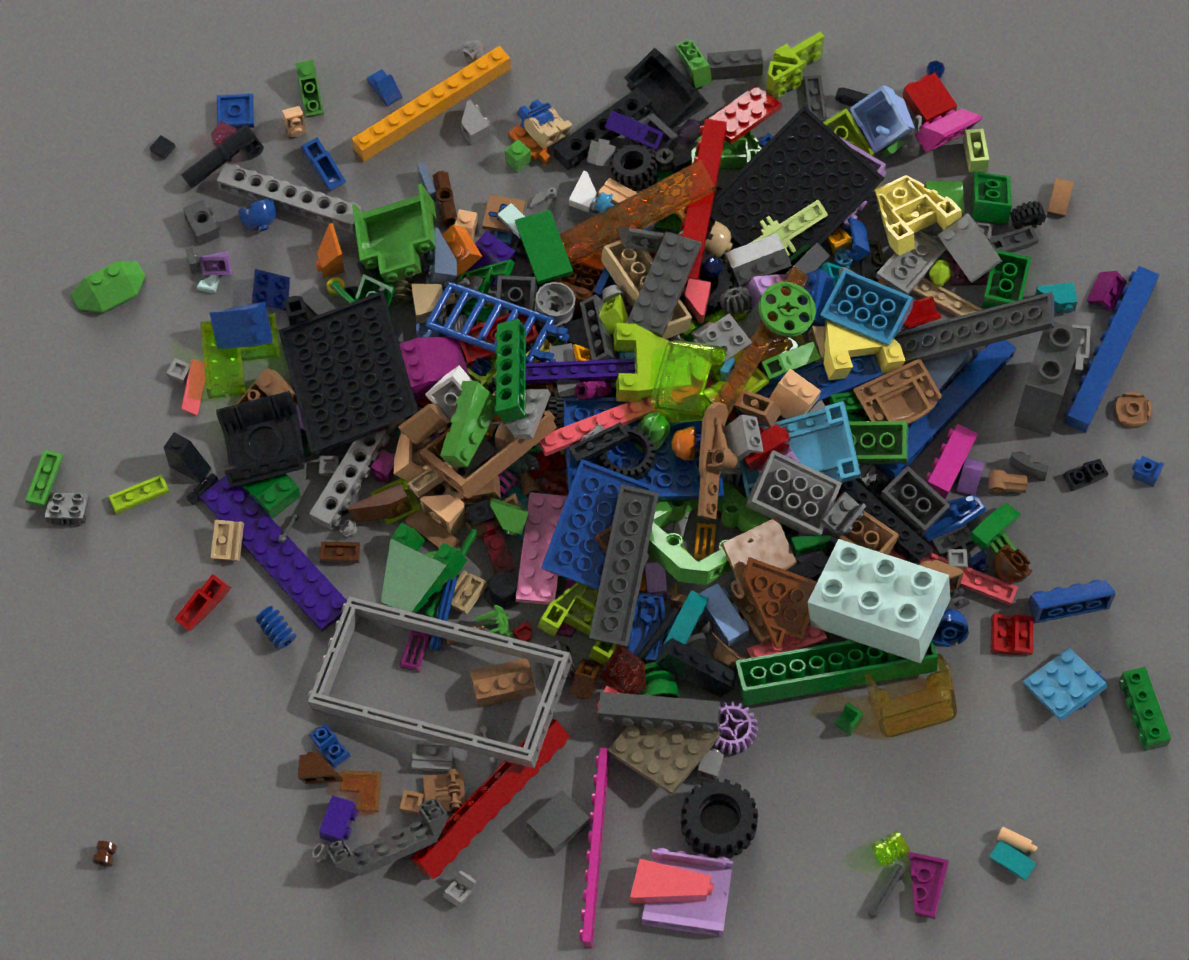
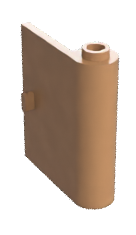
M777 517L721 543L736 577V580L731 583V588L734 595L739 599L750 595L742 577L748 557L786 571L798 565V561L793 555Z

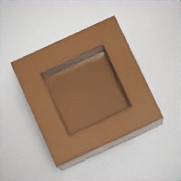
M404 790L399 810L420 815L418 806L422 805L424 794Z

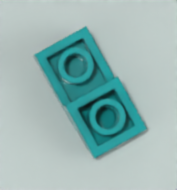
M1002 841L998 842L989 856L992 861L1007 868L1010 873L1025 881L1037 865L1030 858Z

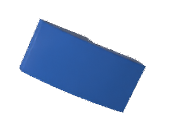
M323 724L309 735L334 768L351 756L349 751L340 743L336 735L326 724Z

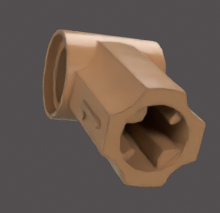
M992 470L989 472L990 493H1026L1027 475L1006 474L1003 470Z

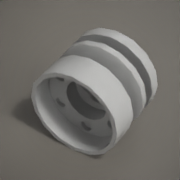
M547 283L540 287L536 294L534 311L554 318L553 326L563 327V323L570 322L573 318L574 293L563 283ZM535 320L536 324L542 329L545 323Z

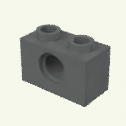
M200 200L183 207L185 219L199 246L219 238L218 230H220L217 219L213 220L212 218L213 212L210 205L206 206L204 200Z

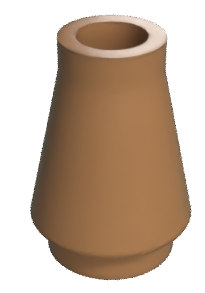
M524 470L520 472L518 476L520 478L522 495L525 494V497L528 498L530 492L540 493V486L530 475L529 471Z

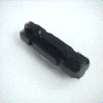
M211 473L207 476V480H203L194 489V492H190L186 496L190 504L194 505L199 501V495L201 496L208 488L219 481L215 474Z

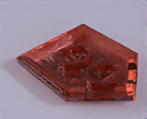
M617 645L599 677L618 693L634 694L646 690L644 662L625 646Z

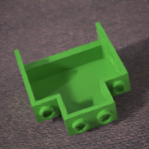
M421 183L418 184V196L363 213L356 204L352 205L360 261L366 269H373L379 266L380 275L386 283L395 282L398 279L412 277L415 274L421 273L419 253H425L436 248L433 221L437 220L433 199Z

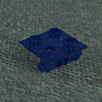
M255 269L252 303L266 302L268 307L286 311L284 301L289 298L290 277Z

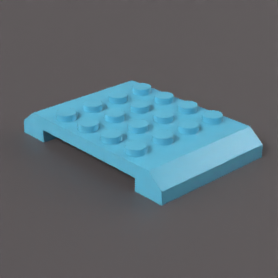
M843 401L827 405L825 409L775 422V424L778 423L780 428L784 426L791 440L789 446L801 464L841 483L852 481L861 476L848 415ZM763 425V426H759V427H762V428H764V429H766V430L770 428V427H767V426H764V425ZM742 459L740 461L741 473L748 500L760 473L758 468L750 472Z

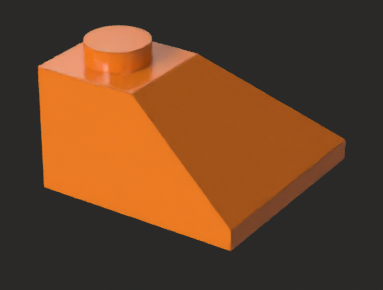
M330 223L327 227L317 252L318 261H315L317 270L322 272L323 278L345 272L343 256L333 223Z

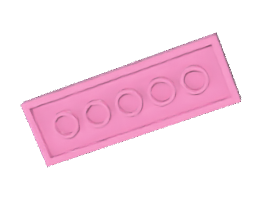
M531 492L529 494V512L525 524L516 602L549 605L556 599L558 575L542 570L541 566L567 496Z

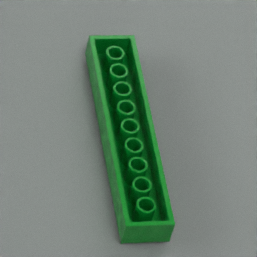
M849 640L735 660V671L737 672L736 679L743 705L745 706L937 672L938 655L933 640H931L921 663Z

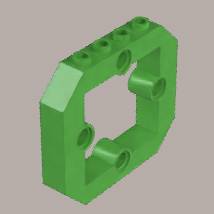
M723 482L724 498L718 500L717 510L722 513L721 523L729 528L738 527L744 533L769 520L766 516L745 507L748 500L729 483ZM660 500L656 506L647 553L678 582L707 585L732 571L721 543L727 540L720 542L717 552L697 562L682 548L683 538L679 534H666L661 529L673 521L683 520L687 512L698 508L699 500Z

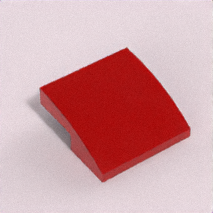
M994 613L991 616V652L1011 655H1032L1034 617L1019 614L1007 616Z

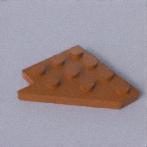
M748 557L742 577L774 647L780 649L785 634L803 639L810 620L808 600L817 582Z

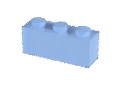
M717 583L699 593L709 598L704 613L713 623L714 628L728 647L748 637L749 624L745 619H741L735 603L732 604L725 588H721Z

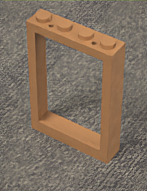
M544 410L533 439H515L466 479L461 477L434 454L436 450L433 446L444 433L419 453L427 467L468 499L557 428L553 421L555 417L549 410Z

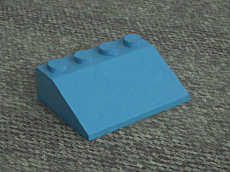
M844 269L820 317L889 346L913 308V297Z

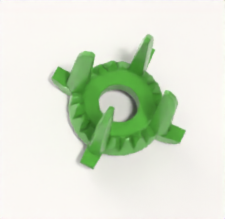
M494 605L496 610L475 618V622L495 617V619L482 623L483 626L498 624L497 628L487 632L500 633L498 635L510 638L513 637V632H510L508 623L510 618L508 614H505L502 607Z

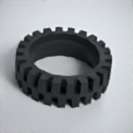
M626 425L625 429L630 436L629 441L638 444L645 453L643 462L637 467L621 468L614 465L608 459L607 452L598 455L597 462L598 465L630 478L636 480L639 478L643 479L645 474L648 475L654 463V443L650 440L648 434L645 435V431L642 429L638 432L637 427L630 429V425Z

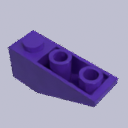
M611 111L605 128L654 150H657L664 134L657 129L614 111Z

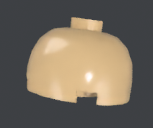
M714 222L706 238L704 248L705 254L709 255L712 253L716 255V259L721 257L724 252L730 251L733 245L730 243L731 233L722 223Z

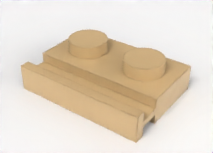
M215 520L211 559L240 561L243 522Z
M464 570L457 579L451 608L467 615L487 588V581Z

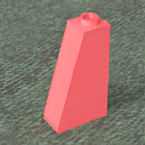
M640 859L630 895V903L706 901L707 894H712L714 883H710V875Z

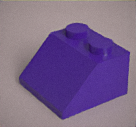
M486 231L475 243L483 257L468 270L472 271L512 259L515 263V251ZM493 279L491 287L497 283L498 279Z

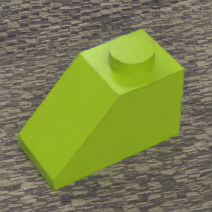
M620 294L605 301L599 314V318L610 335L614 333L616 323H627L628 321L626 308Z

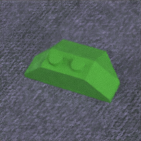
M117 261L86 276L72 292L71 297L79 311L86 310L104 313L136 297L143 281L146 279V275L138 262Z

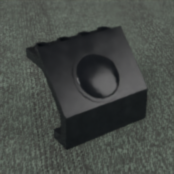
M290 391L216 410V415L225 438L229 467H225L224 472L230 487L304 469V444L297 407L293 402Z

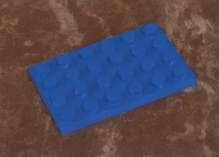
M581 459L541 569L599 590L606 554L601 550L594 537L612 525L620 485L653 491L654 486Z

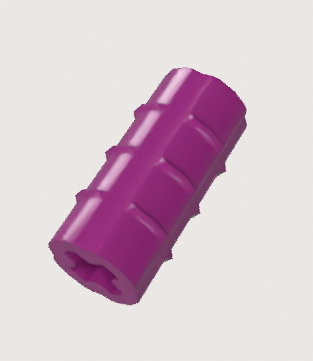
M608 380L584 381L575 386V395L579 399L604 397L611 393V384Z

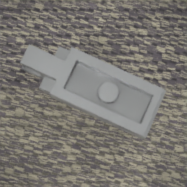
M1071 325V327L1084 331L1074 360V375H1082L1083 365L1087 366L1089 361L1091 327Z

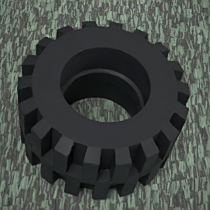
M630 143L629 146L624 145L622 149L618 148L616 153H613L612 159H610L613 179L633 191L638 190V192H642V189L647 190L649 185H653L655 183L654 180H657L658 167L653 151L648 149L646 145L642 146L640 143H637V145H634V143ZM640 166L635 170H628L631 167Z

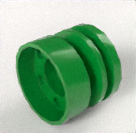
M656 662L641 666L642 673H639L640 677L637 678V680H640L636 684L637 686L641 684V675L644 674L642 685L637 688V695L654 696L660 694L663 697L679 698L677 684L673 682L675 680L674 673L657 665Z

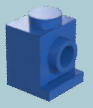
M1142 456L1140 460L1136 459L1132 470H1134L1133 478L1154 487L1164 463H1158Z

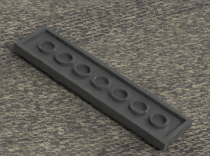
M620 485L589 639L628 647L659 496L657 492Z

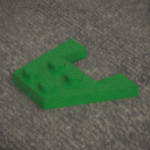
M512 259L465 272L460 274L458 281L469 276L483 278L477 291L487 294L493 279H498V276H510L515 263ZM472 297L463 306L460 313L469 317L478 299ZM483 306L476 320L481 323L486 322L493 307Z

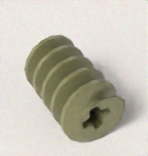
M413 276L391 282L395 287L391 302L407 304L412 301L410 296L413 294L411 290V284L414 282Z

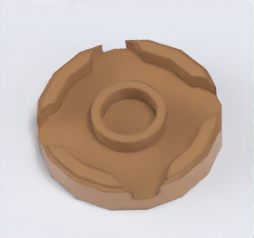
M1138 392L1122 394L1116 400L1114 406V414L1118 422L1129 428H1139L1147 424L1153 410L1149 399L1147 400L1143 394Z

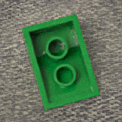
M974 172L971 217L978 222L1008 224L1012 208L1010 176Z
M287 474L241 485L272 519L301 497L299 487Z

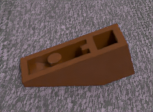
M400 483L347 507L352 520L356 523L396 518L413 510Z

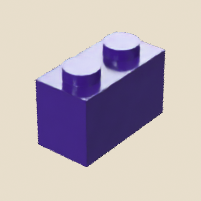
M332 795L319 830L320 839L330 842L349 839L352 831L350 825L352 821H356L358 815L355 802Z

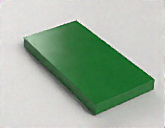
M550 209L515 220V225L538 285L573 274V269Z

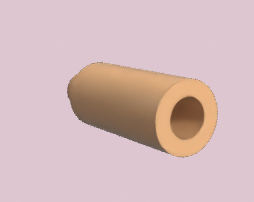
M1002 827L997 837L998 841H1002L1025 854L1027 851L1035 854L1038 848L1031 844L1032 840L1005 827Z

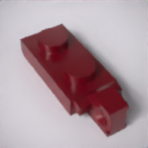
M492 520L484 522L483 525L486 532L483 533V541L495 574L515 569L502 532H500L499 528H494Z

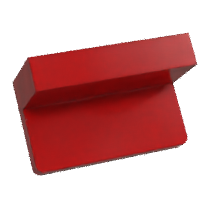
M929 296L913 301V308L903 326L908 329L941 319V314L936 311L934 297Z

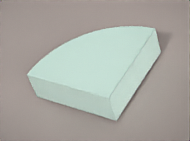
M210 275V277L201 280L197 285V290L215 294L220 276Z

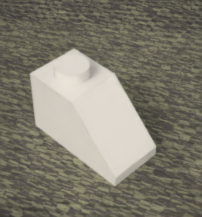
M583 171L569 198V206L591 214L592 210L595 211L594 206L597 193L587 171Z

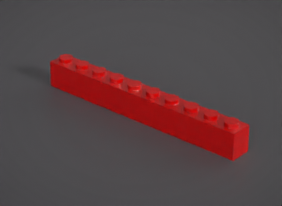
M705 119L704 126H700L699 136L702 138L701 141H697L696 152H699V154L694 157L693 167H696L695 172H691L690 182L693 185L688 188L687 198H690L689 203H685L684 214H687L686 219H682L681 229L684 230L683 234H679V236L702 243L688 279L699 280L726 137L727 122Z
M552 719L534 768L504 761L446 821L437 842L418 850L410 858L425 876L431 879L438 877L443 872V869L456 859L457 854L463 848H466L477 834L483 831L484 826L494 819L505 805L511 802L512 797L525 787L529 779L537 775L539 769L552 759L554 753L566 744L570 736L557 720ZM526 739L523 741V743H522L519 747H521V748L524 747L525 742H526Z

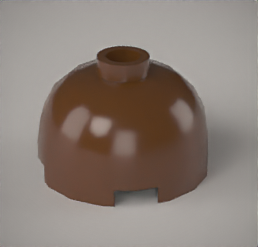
M1008 544L1004 545L995 555L993 567L998 579L1015 584L1025 580L1032 573V569H1029L1030 561L1026 555L1019 549L1016 551L1011 549V545Z

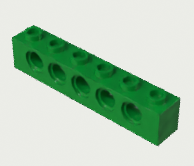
M519 318L497 324V333H495L497 347H495L497 355L495 383L497 386L494 392L496 398L494 410L497 417H500L503 423L526 417V329Z

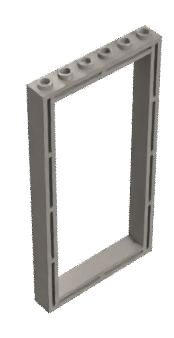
M349 596L347 603L343 604L342 616L336 622L335 634L329 640L328 652L322 658V667L315 676V685L313 690H310L307 699L313 710L534 768L568 675L572 658L569 652ZM361 616L552 666L524 747L521 748L329 697L358 617Z

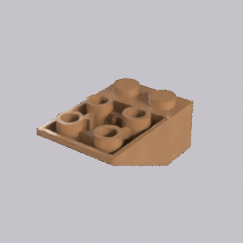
M265 368L236 404L290 391L293 402L297 398L294 388L277 371Z

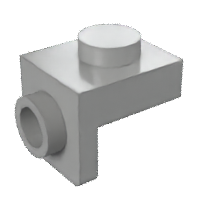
M460 870L457 873L456 879L444 891L442 897L460 907L472 894L476 880Z

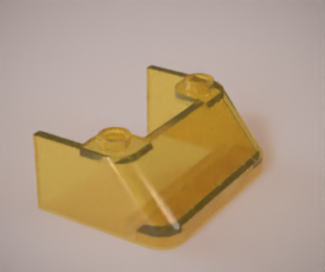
M940 653L937 654L939 671L930 674L926 678V689L890 699L885 689L878 688L869 673L865 674L869 700L879 728L884 736L895 737L955 718L957 706L951 668Z

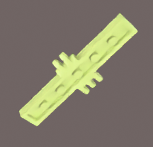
M816 200L780 224L777 220L773 222L771 217L768 216L766 220L769 225H766L764 220L760 221L763 227L760 231L763 235L754 241L777 233L789 256L788 247L792 253L796 252L790 240L827 217L828 213L820 201Z

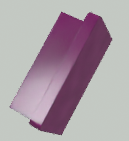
M1117 270L1100 272L1086 301L1089 304L1100 303L1107 312H1112L1127 281Z

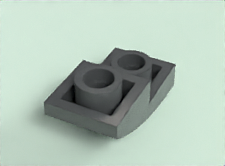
M1024 452L1011 453L1010 465L1030 477L1045 481L1048 466L1039 462L1031 463V455H1026Z

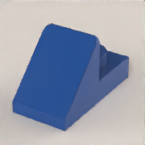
M381 69L367 77V82L387 107L402 98L391 74L387 76Z

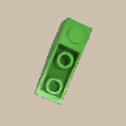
M685 40L676 44V50L693 86L698 88L711 84L710 65L693 40Z
M314 60L297 62L296 70L305 115L307 117L323 114Z
M810 342L767 359L761 363L766 377L771 381L784 376L789 369L795 371L820 360L821 357L814 342Z

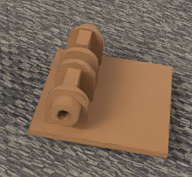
M450 769L448 774L423 776L425 801L437 798L446 812H456L464 804L463 772L457 773L456 769Z

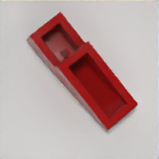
M212 574L203 587L195 591L175 620L188 631H191L218 605L232 587L217 575Z

